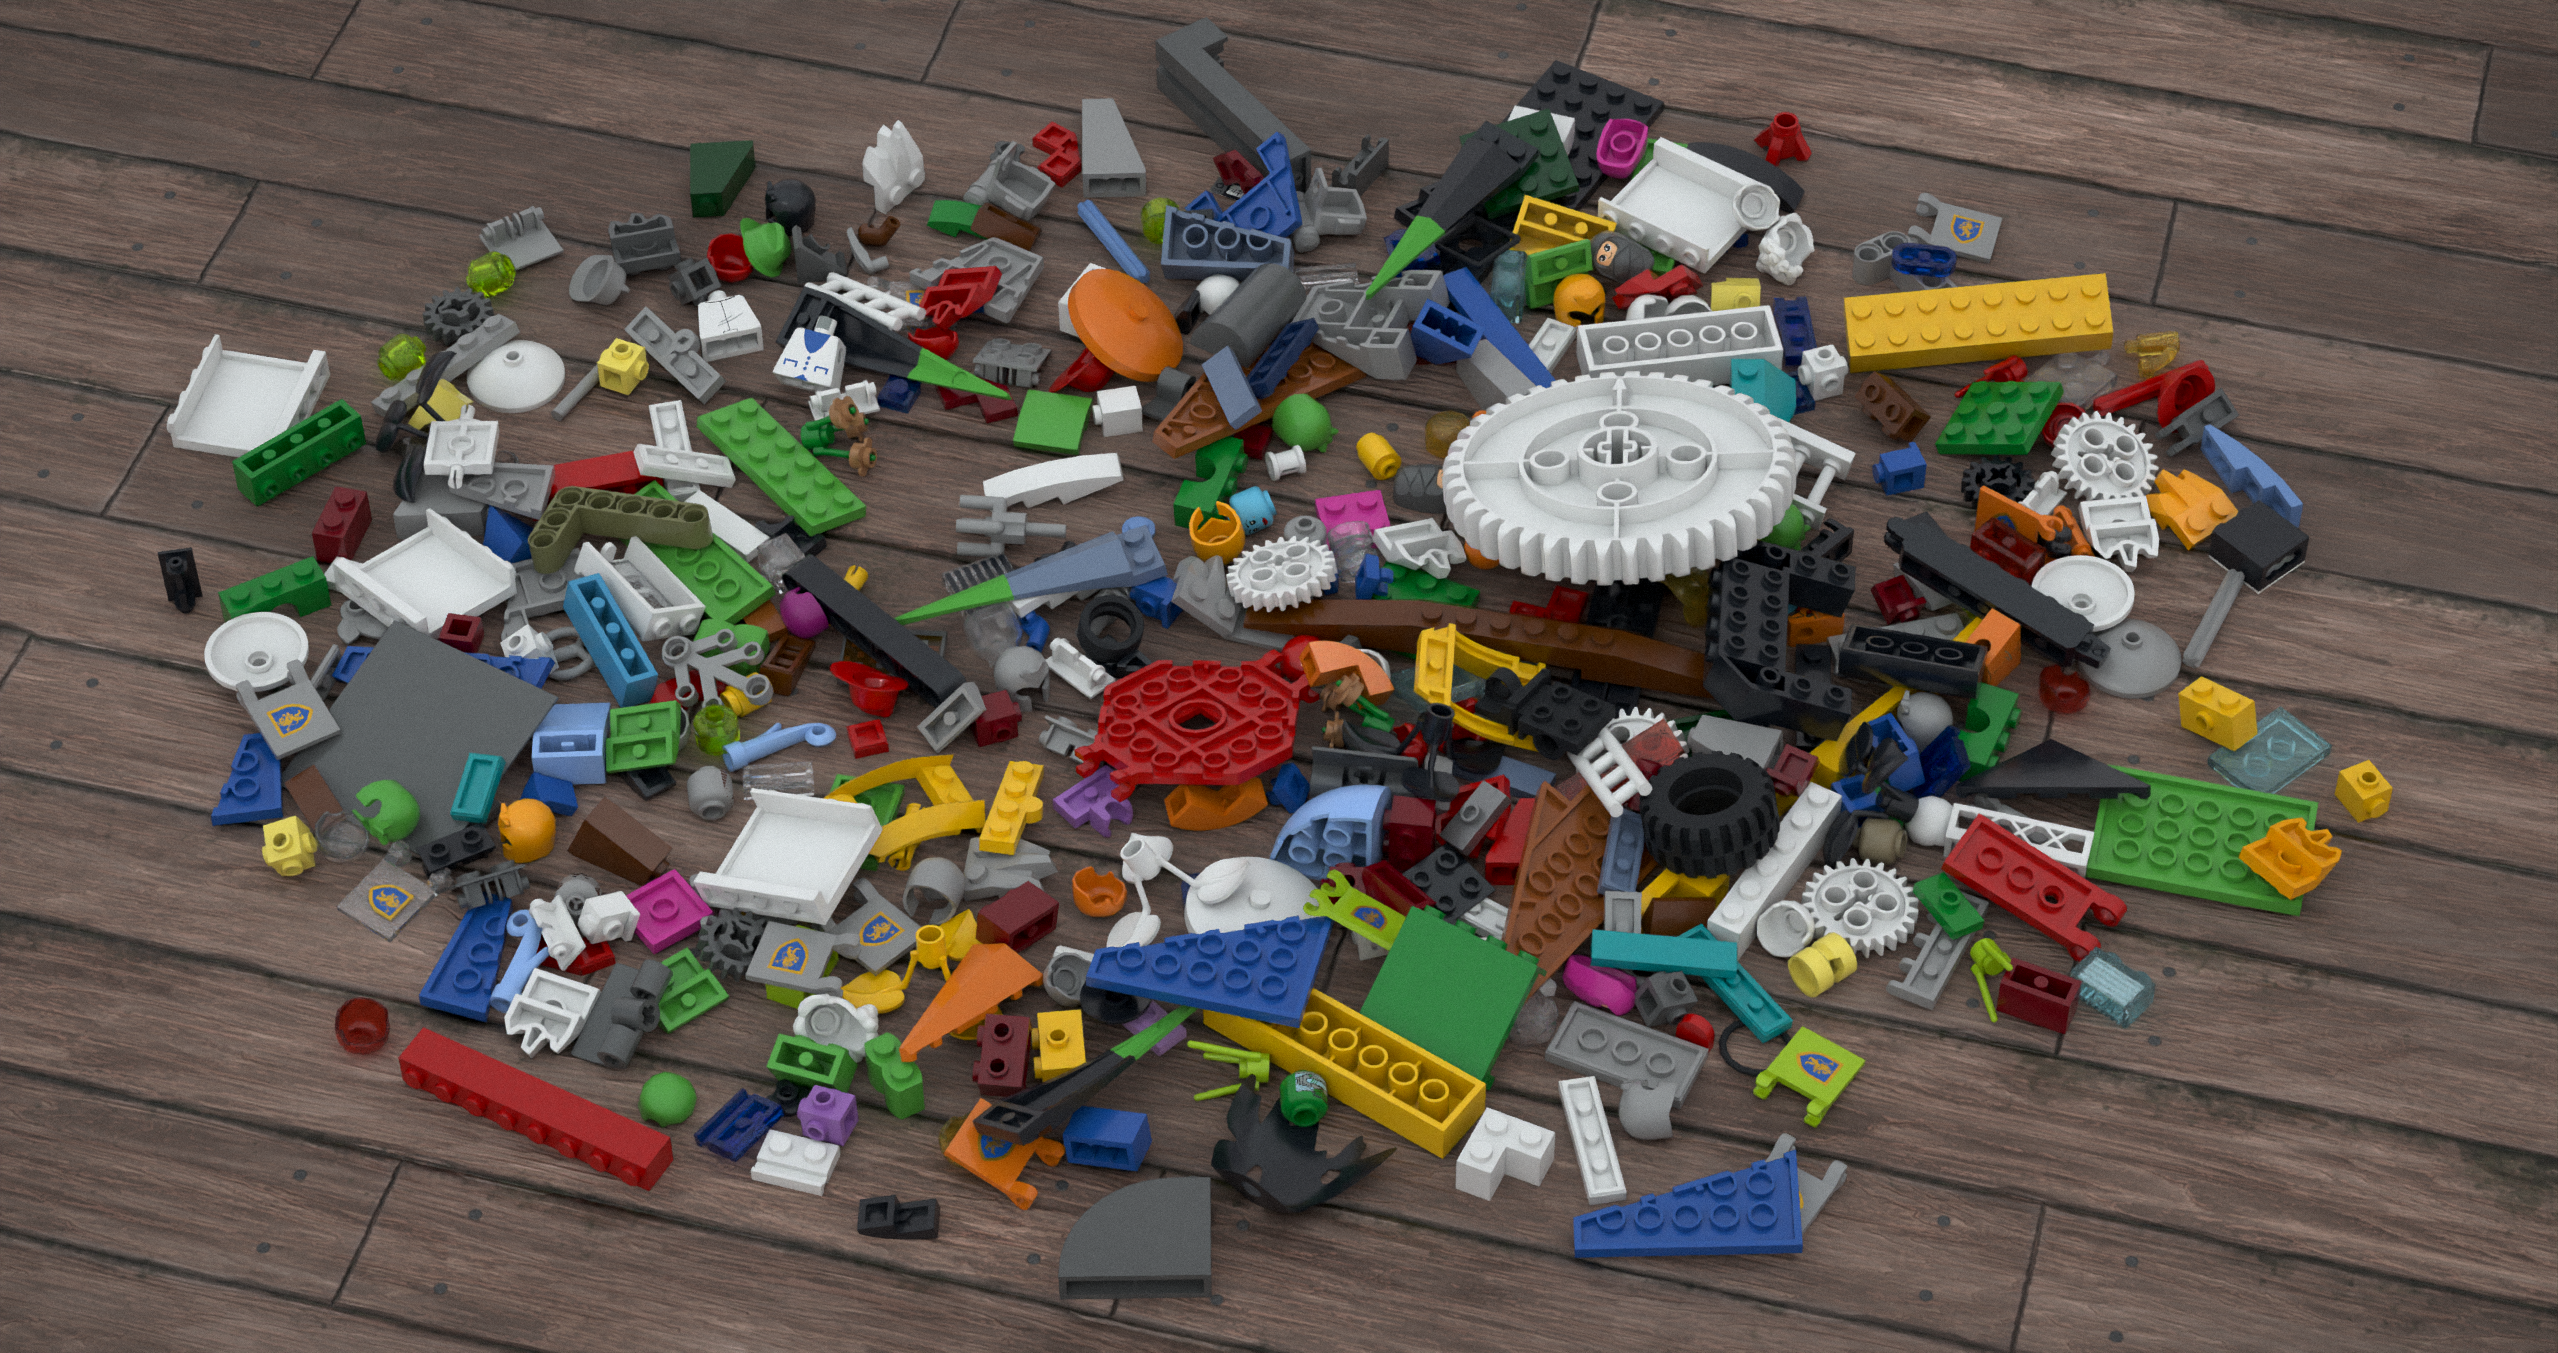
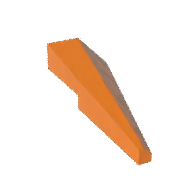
M1005 943L973 944L899 1047L902 1062L917 1060V1053L927 1045H930L931 1048H937L942 1045V1036L947 1033L954 1032V1034H960L984 1020L986 1014H994L998 1011V1005L1009 996L1011 1000L1019 999L1023 996L1022 989L1028 985L1039 987L1043 984V974Z

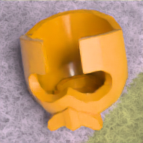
M1571 274L1557 285L1553 299L1556 321L1578 328L1581 325V321L1571 318L1569 312L1579 311L1590 315L1598 307L1599 312L1594 316V323H1603L1606 303L1603 286L1596 278L1588 274Z
M1216 501L1219 515L1227 516L1230 520L1210 518L1197 530L1198 525L1203 521L1201 509L1198 507L1193 512L1189 522L1191 544L1197 557L1203 562H1206L1207 559L1215 555H1219L1223 559V565H1227L1242 553L1246 542L1245 532L1236 511L1228 504Z
M524 798L514 801L509 806H506V803H501L498 820L501 842H505L508 839L512 846L508 843L502 844L504 857L509 861L514 860L516 863H526L547 856L554 848L556 819L551 809L536 799Z

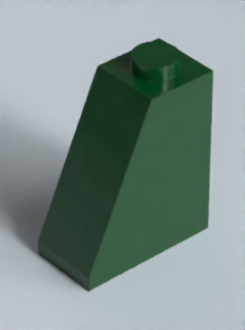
M753 140L690 143V198L693 218L725 216L756 168Z

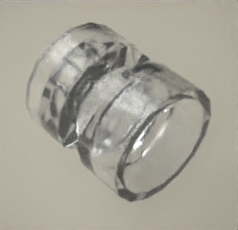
M1364 521L1346 522L1332 528L1327 534L1330 549L1333 551L1334 556H1336L1335 562L1338 579L1346 583L1355 582V576L1365 554L1378 556L1376 550L1371 548L1374 540L1370 525Z

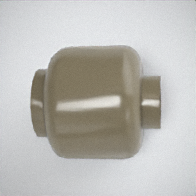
M1870 817L1865 819L1861 828H1858L1853 841V848L1858 849L1859 856L1863 862L1869 859L1870 863L1879 864L1882 862L1884 865H1893L1898 858H1903L1905 855L1907 832L1902 830L1900 823L1896 820Z

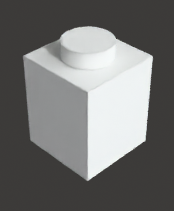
M1136 386L1097 391V405L1092 406L1094 423L1095 425H1101L1104 437L1143 432L1142 407Z

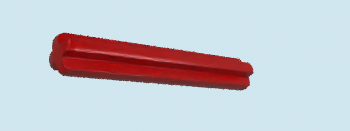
M2197 360L2100 396L2093 400V411H2098L2100 417H2103L2108 412L2114 413L2159 396L2160 386L2164 378L2176 370H2188L2193 367H2204L2209 370V367L2203 360Z

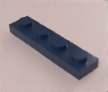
M1315 318L1287 324L1246 377L1257 399L1267 398L1275 392V387L1287 376V371L1299 360V355L1311 344V339L1319 330Z

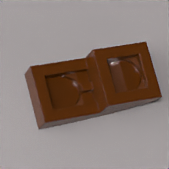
M314 764L284 783L317 836L347 817Z

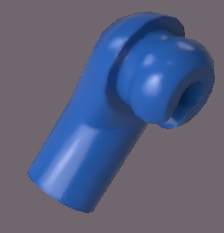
M1034 610L1022 618L1018 615L1022 630L1029 636L1026 646L1041 653L1050 633L1048 623L1040 615L1036 614Z

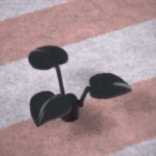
M453 351L439 352L432 355L426 361L416 384V393L419 394L417 403L436 421L445 420L427 402L430 400L447 365L457 354ZM395 400L390 404L385 413L383 425L378 432L375 444L376 450L381 453H385L390 449L399 429L424 438L428 443V433L401 423L407 411V405L404 401ZM417 445L412 449L411 454H407L402 459L393 480L395 494L402 500L415 503V488L426 454V448L422 445Z
M1442 703L1429 704L1425 718H1418L1416 726L1401 744L1397 737L1386 731L1354 725L1345 719L1342 724V738L1348 750L1396 756L1402 754L1421 730L1424 742L1432 745L1427 770L1420 767L1407 768L1402 773L1401 782L1404 788L1412 794L1427 799L1434 798L1440 802L1453 801L1459 792V783L1452 774L1434 771L1438 747L1444 741L1446 742L1443 745V751L1448 759L1455 760L1459 768L1478 774L1495 772L1500 765L1506 748V744L1497 742L1453 740L1452 730L1454 724L1452 723L1455 712L1451 707Z
M1865 721L1846 744L1839 760V773L1844 777H1849L1857 768L1865 775L1862 783V792L1865 794H1871L1880 787L1881 790L1875 801L1880 811L1854 810L1850 814V812L1845 810L1836 818L1826 835L1823 848L1824 863L1833 870L1837 861L1839 862L1855 839L1858 830V818L1888 819L1891 816L1904 823H1908L1914 817L1919 805L1917 797L1885 782L1897 768L1908 760V757L1900 750L1895 740L1889 737L1882 740L1869 759L1868 769L1864 766L1862 760L1870 752L1873 743L1872 727Z

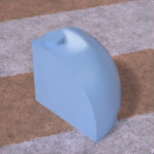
M1351 785L1336 788L1314 797L1296 810L1285 823L1275 841L1270 859L1296 869L1309 879L1320 881L1321 879H1326L1329 867H1335L1338 863L1349 862L1356 864V867H1366L1381 862L1385 832L1389 833V831L1383 830V818L1385 809L1392 808L1390 788L1380 785Z

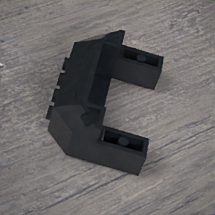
M1757 540V544L1751 549L1745 551L1737 549V557L1721 561L1718 568H1712L1708 580L1703 687L1735 721L1769 727L1772 724L1837 742L1851 716L1852 689L1785 671L1788 604L1841 618L1855 592L1856 566Z

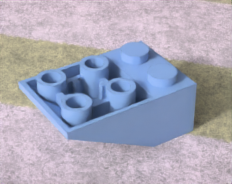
M555 704L533 734L532 764L534 772L570 781L573 785L606 784V738H609L611 704Z

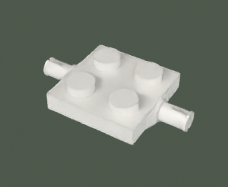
M466 405L461 407L459 419L431 421L424 459L425 475H450L448 485L455 489L456 483L458 489L462 486L464 474H492L500 432L498 421L473 419L475 408L471 405H468V410Z

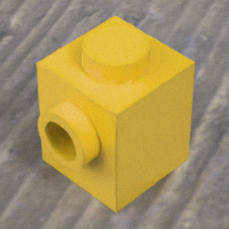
M2366 760L2339 771L2334 795L2359 823L2369 818H2377L2388 811L2393 787L2371 761Z

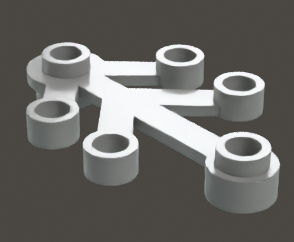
M722 629L715 635L693 642L682 636H673L667 639L662 647V660L666 666L675 670L678 687L675 695L680 704L685 707L694 705L699 698L697 690L690 682L689 667L699 671L704 696L702 709L709 719L716 720L725 714L726 707L718 697L715 679L744 692L748 701L754 705H765L771 700L773 687L766 676L755 674L747 678L726 668L744 661L749 665L761 663L764 659V651L757 642H748L743 647L735 649L738 641L734 633L730 629ZM730 638L727 643L722 644L724 639ZM715 648L724 652L709 658L699 655ZM752 651H757L755 655L748 656ZM691 692L688 697L682 698L685 693ZM718 705L715 710L709 711L712 706Z

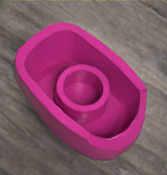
M1610 118L1601 133L1596 152L1600 171L1612 178H1627L1636 169L1644 156L1648 143V126L1637 120Z
M1571 955L1568 958L1562 978L1566 987L1581 1000L1594 1007L1608 1008L1616 1016H1623L1629 1013L1635 1006V992L1638 990L1636 977L1618 968L1590 966L1591 958L1584 955Z

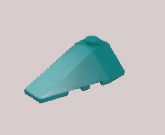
M1731 359L1729 387L1734 389L1735 395L1741 393L1752 397L1754 403L1767 407L1771 415L1790 423L1796 411L1795 379L1765 359Z

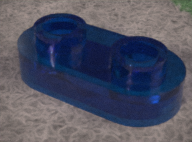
M1901 243L1895 246L1892 251L1891 265L1902 274L1942 278L1954 273L1957 255L1952 249L1945 246Z

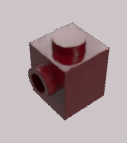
M1007 690L981 696L986 711L969 725L978 747L1018 737V722H1022V714L1017 701H1011Z

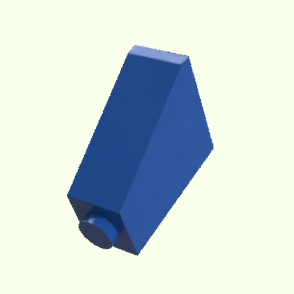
M1427 298L1412 327L1410 336L1415 355L1437 365L1471 358L1486 328Z

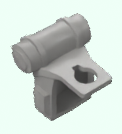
M1013 140L1001 155H998L995 160L989 163L980 178L969 186L963 196V202L980 206L987 202L993 203L1014 216L1029 221L1046 204L1056 183L1046 174L1038 171V169L1014 161L1013 158L1018 143Z
M1316 168L1306 193L1303 194V192L1296 191L1303 224L1290 234V239L1297 251L1301 253L1315 249L1320 243L1319 235L1361 234L1367 220L1364 205L1357 190L1328 187L1322 168Z

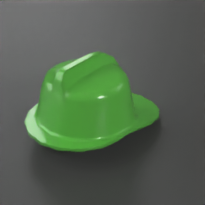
M743 218L740 221V230L743 237L745 254L749 262L761 274L770 278L777 277L782 272L783 263L790 256L792 249L784 227L774 222L761 225L750 218Z

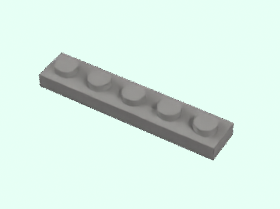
M498 313L487 318L483 325L471 333L461 336L457 343L445 350L453 351L457 354L447 365L440 380L445 379L450 382L519 334L520 331L516 322ZM424 365L408 373L406 378L395 386L382 391L380 396L371 402L375 412L384 417L388 407L395 400L404 401L407 405V411L416 406L419 396L416 393V384Z

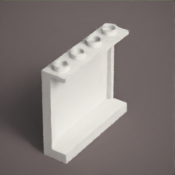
M1660 137L1654 143L1653 159L1613 200L1609 201L1602 197L1598 200V217L1617 223L1615 232L1621 233L1640 244L1705 274L1747 230L1740 226L1732 214V200L1734 194L1743 185L1758 181Z
M215 334L209 347L204 348L202 360L198 368L192 371L190 383L186 391H182L180 394L179 404L174 414H170L168 418L167 431L171 433L173 446L182 449L240 457L309 418L330 377L326 352L313 350L308 362L304 363L227 351L222 349L220 335Z
M429 508L426 510L427 528L359 566H355L344 557L334 561L332 565L336 589L389 627L396 620L438 640L448 613L477 617L517 594L516 571L510 562L504 561L495 555L490 548L474 540L466 531H461L446 517L440 516Z
M752 788L750 793L757 808L716 874L700 871L694 880L702 900L711 907L729 910L738 908L742 912L752 911L754 914L826 925L883 830L872 806L864 803H850L835 799L809 797L803 794L796 795L775 790Z

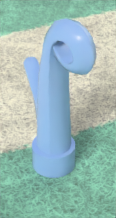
M776 723L770 729L751 740L742 743L735 741L722 746L721 753L727 769L730 772H734L747 767L748 763L805 740L814 747L828 746L835 740L836 732L830 725L823 723H807L782 730L781 723Z
M527 909L515 912L507 920V933L511 936L523 938L501 983L495 986L489 999L490 1005L502 1013H507L515 994L522 995L521 992L534 968H537L549 956L548 947H544L537 953L542 928L538 927L535 919L530 916Z

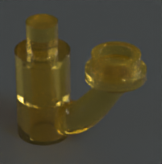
M2176 330L2137 334L2135 340H2125L2124 348L2126 353L2137 352L2139 357H2144L2138 360V372L2141 378L2146 377L2149 379L2154 377V372L2169 364L2176 357L2180 350V340ZM2154 355H2159V356H2157V357L2154 358V359H2152V357H2151V356H2154Z

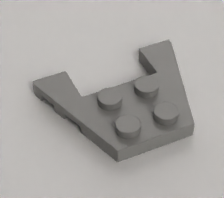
M992 237L960 250L959 257L952 260L938 259L933 261L932 268L922 272L920 268H916L910 271L909 274L910 283L927 289V287L938 286L946 269L997 266L1002 276L995 290V295L984 304V314L1008 323L1044 269V260L1040 255Z
M579 548L573 549L564 565L558 571L550 574L538 573L534 569L532 559L512 563L516 571L517 594L508 598L507 610L504 613V630L501 633V641L529 624L527 618L564 610L563 604L568 581L585 577L584 575H578L574 571L580 554Z

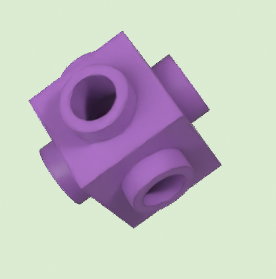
M814 1085L808 1097L801 1100L797 1111V1117L801 1120L803 1136L840 1146L845 1145L859 1121L855 1095Z

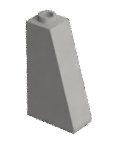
M1113 98L1082 99V175L1084 198L1146 196V168Z
M1487 339L1479 341L1471 358L1457 360L1456 372L1484 411L1497 403L1506 405L1505 398L1519 393L1526 396L1528 395L1527 389L1536 386Z

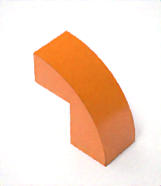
M1313 641L1307 644L1299 656L1310 687L1333 683L1340 680L1344 675L1349 677L1352 673H1355L1360 677L1359 681L1364 684V689L1360 695L1375 706L1385 704L1395 690L1383 669L1368 655L1352 646L1334 641ZM1357 702L1359 710L1365 709V707Z
M1253 777L1240 785H1224L1219 791L1203 785L1179 784L1164 799L1170 825L1193 831L1215 830L1238 824L1254 816L1268 805L1262 781L1258 777Z

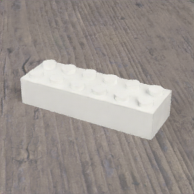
M1770 305L1579 325L1577 328L1576 355L1581 374H1589L1591 378H1599L1600 373L1614 372L1616 376H1624L1626 371H1640V376H1648L1651 372L1665 373V378H1672L1678 374L1689 376L1690 382L1704 379L1712 381L1713 385L1729 384L1731 359H1765L1782 370L1783 347Z

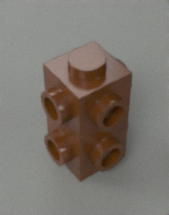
M1876 371L1863 381L1861 388L1854 396L1863 405L1861 411L1874 421L1878 419L1883 424L1881 430L1893 440H1897L1900 437L1912 442L1931 418L1891 378Z

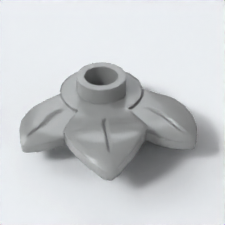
M351 599L345 601L340 608L342 620L337 627V632L340 639L347 645L356 641L361 635L380 640L389 628Z

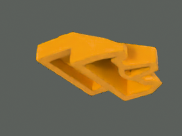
M2163 469L2154 480L2161 493L2146 495L2151 516L2162 530L2170 526L2188 551L2210 538L2212 531L2217 525L2226 523L2239 512L2222 489L2185 469L2182 470L2178 477Z
M2302 817L2286 819L2271 825L2266 837L2244 846L2238 857L2253 872L2263 877L2280 894L2290 900L2314 890L2339 862L2342 852L2337 847L2328 846L2333 837L2328 829L2307 830L2305 828L2307 822Z

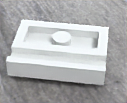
M769 1129L758 1153L755 1167L753 1166L751 1169L752 1180L822 1196L825 1184L829 1182L840 1157V1147Z

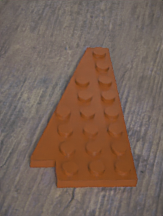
M1311 342L1299 355V360L1287 371V376L1275 387V392L1267 398L1257 399L1262 411L1235 430L1229 424L1204 372L1156 428L1152 442L1173 459H1176L1273 417L1280 403L1294 394H1308L1313 399H1316L1365 378L1367 373ZM1271 344L1248 368L1241 366L1246 377L1249 375V373L1252 371V369L1255 367L1258 361L1262 358V356L1265 354V352L1268 350Z
M1546 781L1540 785L1536 792L1501 941L1508 944L1506 951L1516 956L1520 950L1540 959L1537 966L1547 971L1545 977L1538 974L1524 1005L1566 963L1568 958L1592 935V930H1597L1604 923V895L1597 893L1611 815L1588 784L1571 801ZM1646 842L1644 843L1637 887L1659 865L1654 860V857L1649 854Z

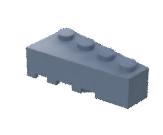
M1166 205L1161 267L1165 279L1204 280L1215 274H1223L1235 278L1238 282H1243L1255 268L1267 263L1279 264L1293 272L1295 253L1290 239L1254 229H1243L1236 227L1235 224L1230 222H1218L1207 219L1201 214L1182 212L1176 207Z

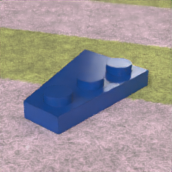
M261 733L243 735L231 765L232 772L228 782L224 783L221 789V799L218 807H214L211 814L213 826L283 817L281 759L277 760Z

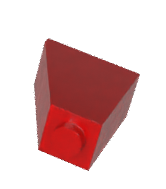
M1535 798L1519 799L1502 832L1486 855L1485 879L1491 885L1515 884Z

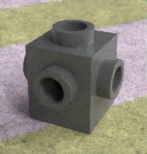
M691 257L675 265L677 272L668 276L671 293L677 300H680L682 305L693 301L694 306H697L701 302L708 300L711 291L721 287L717 273L708 258L694 262Z
M1661 971L1645 980L1635 992L1634 1002L1647 1027L1668 1023L1670 1026H1675L1696 1005L1698 999L1683 971L1668 974L1665 971Z

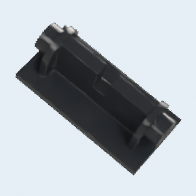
M192 547L158 552L168 601H174L176 609L180 612L190 613L196 604L195 598L203 597Z
M480 822L417 847L416 851L424 863L422 868L426 877L433 876L436 879L439 878V875L456 869L457 863L462 862L463 865H466L481 858H488V854L494 851L493 849L496 848V845L483 823Z

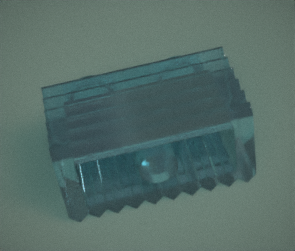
M1507 250L1494 260L1491 299L1510 323H1520L1522 321L1527 253L1525 251Z
M2095 946L2093 951H2090L2089 955H2086L2071 971L2070 977L2082 981L2079 997L2081 1001H2086L2088 1006L2092 1005L2093 1009H2098L2099 1013H2104L2105 1017H2110L2112 1021L2115 1020L2123 1028H2127L2153 1003L2156 984L2152 982L2146 973L2142 971L2136 972L2123 964L2122 960L2112 952L2106 953Z

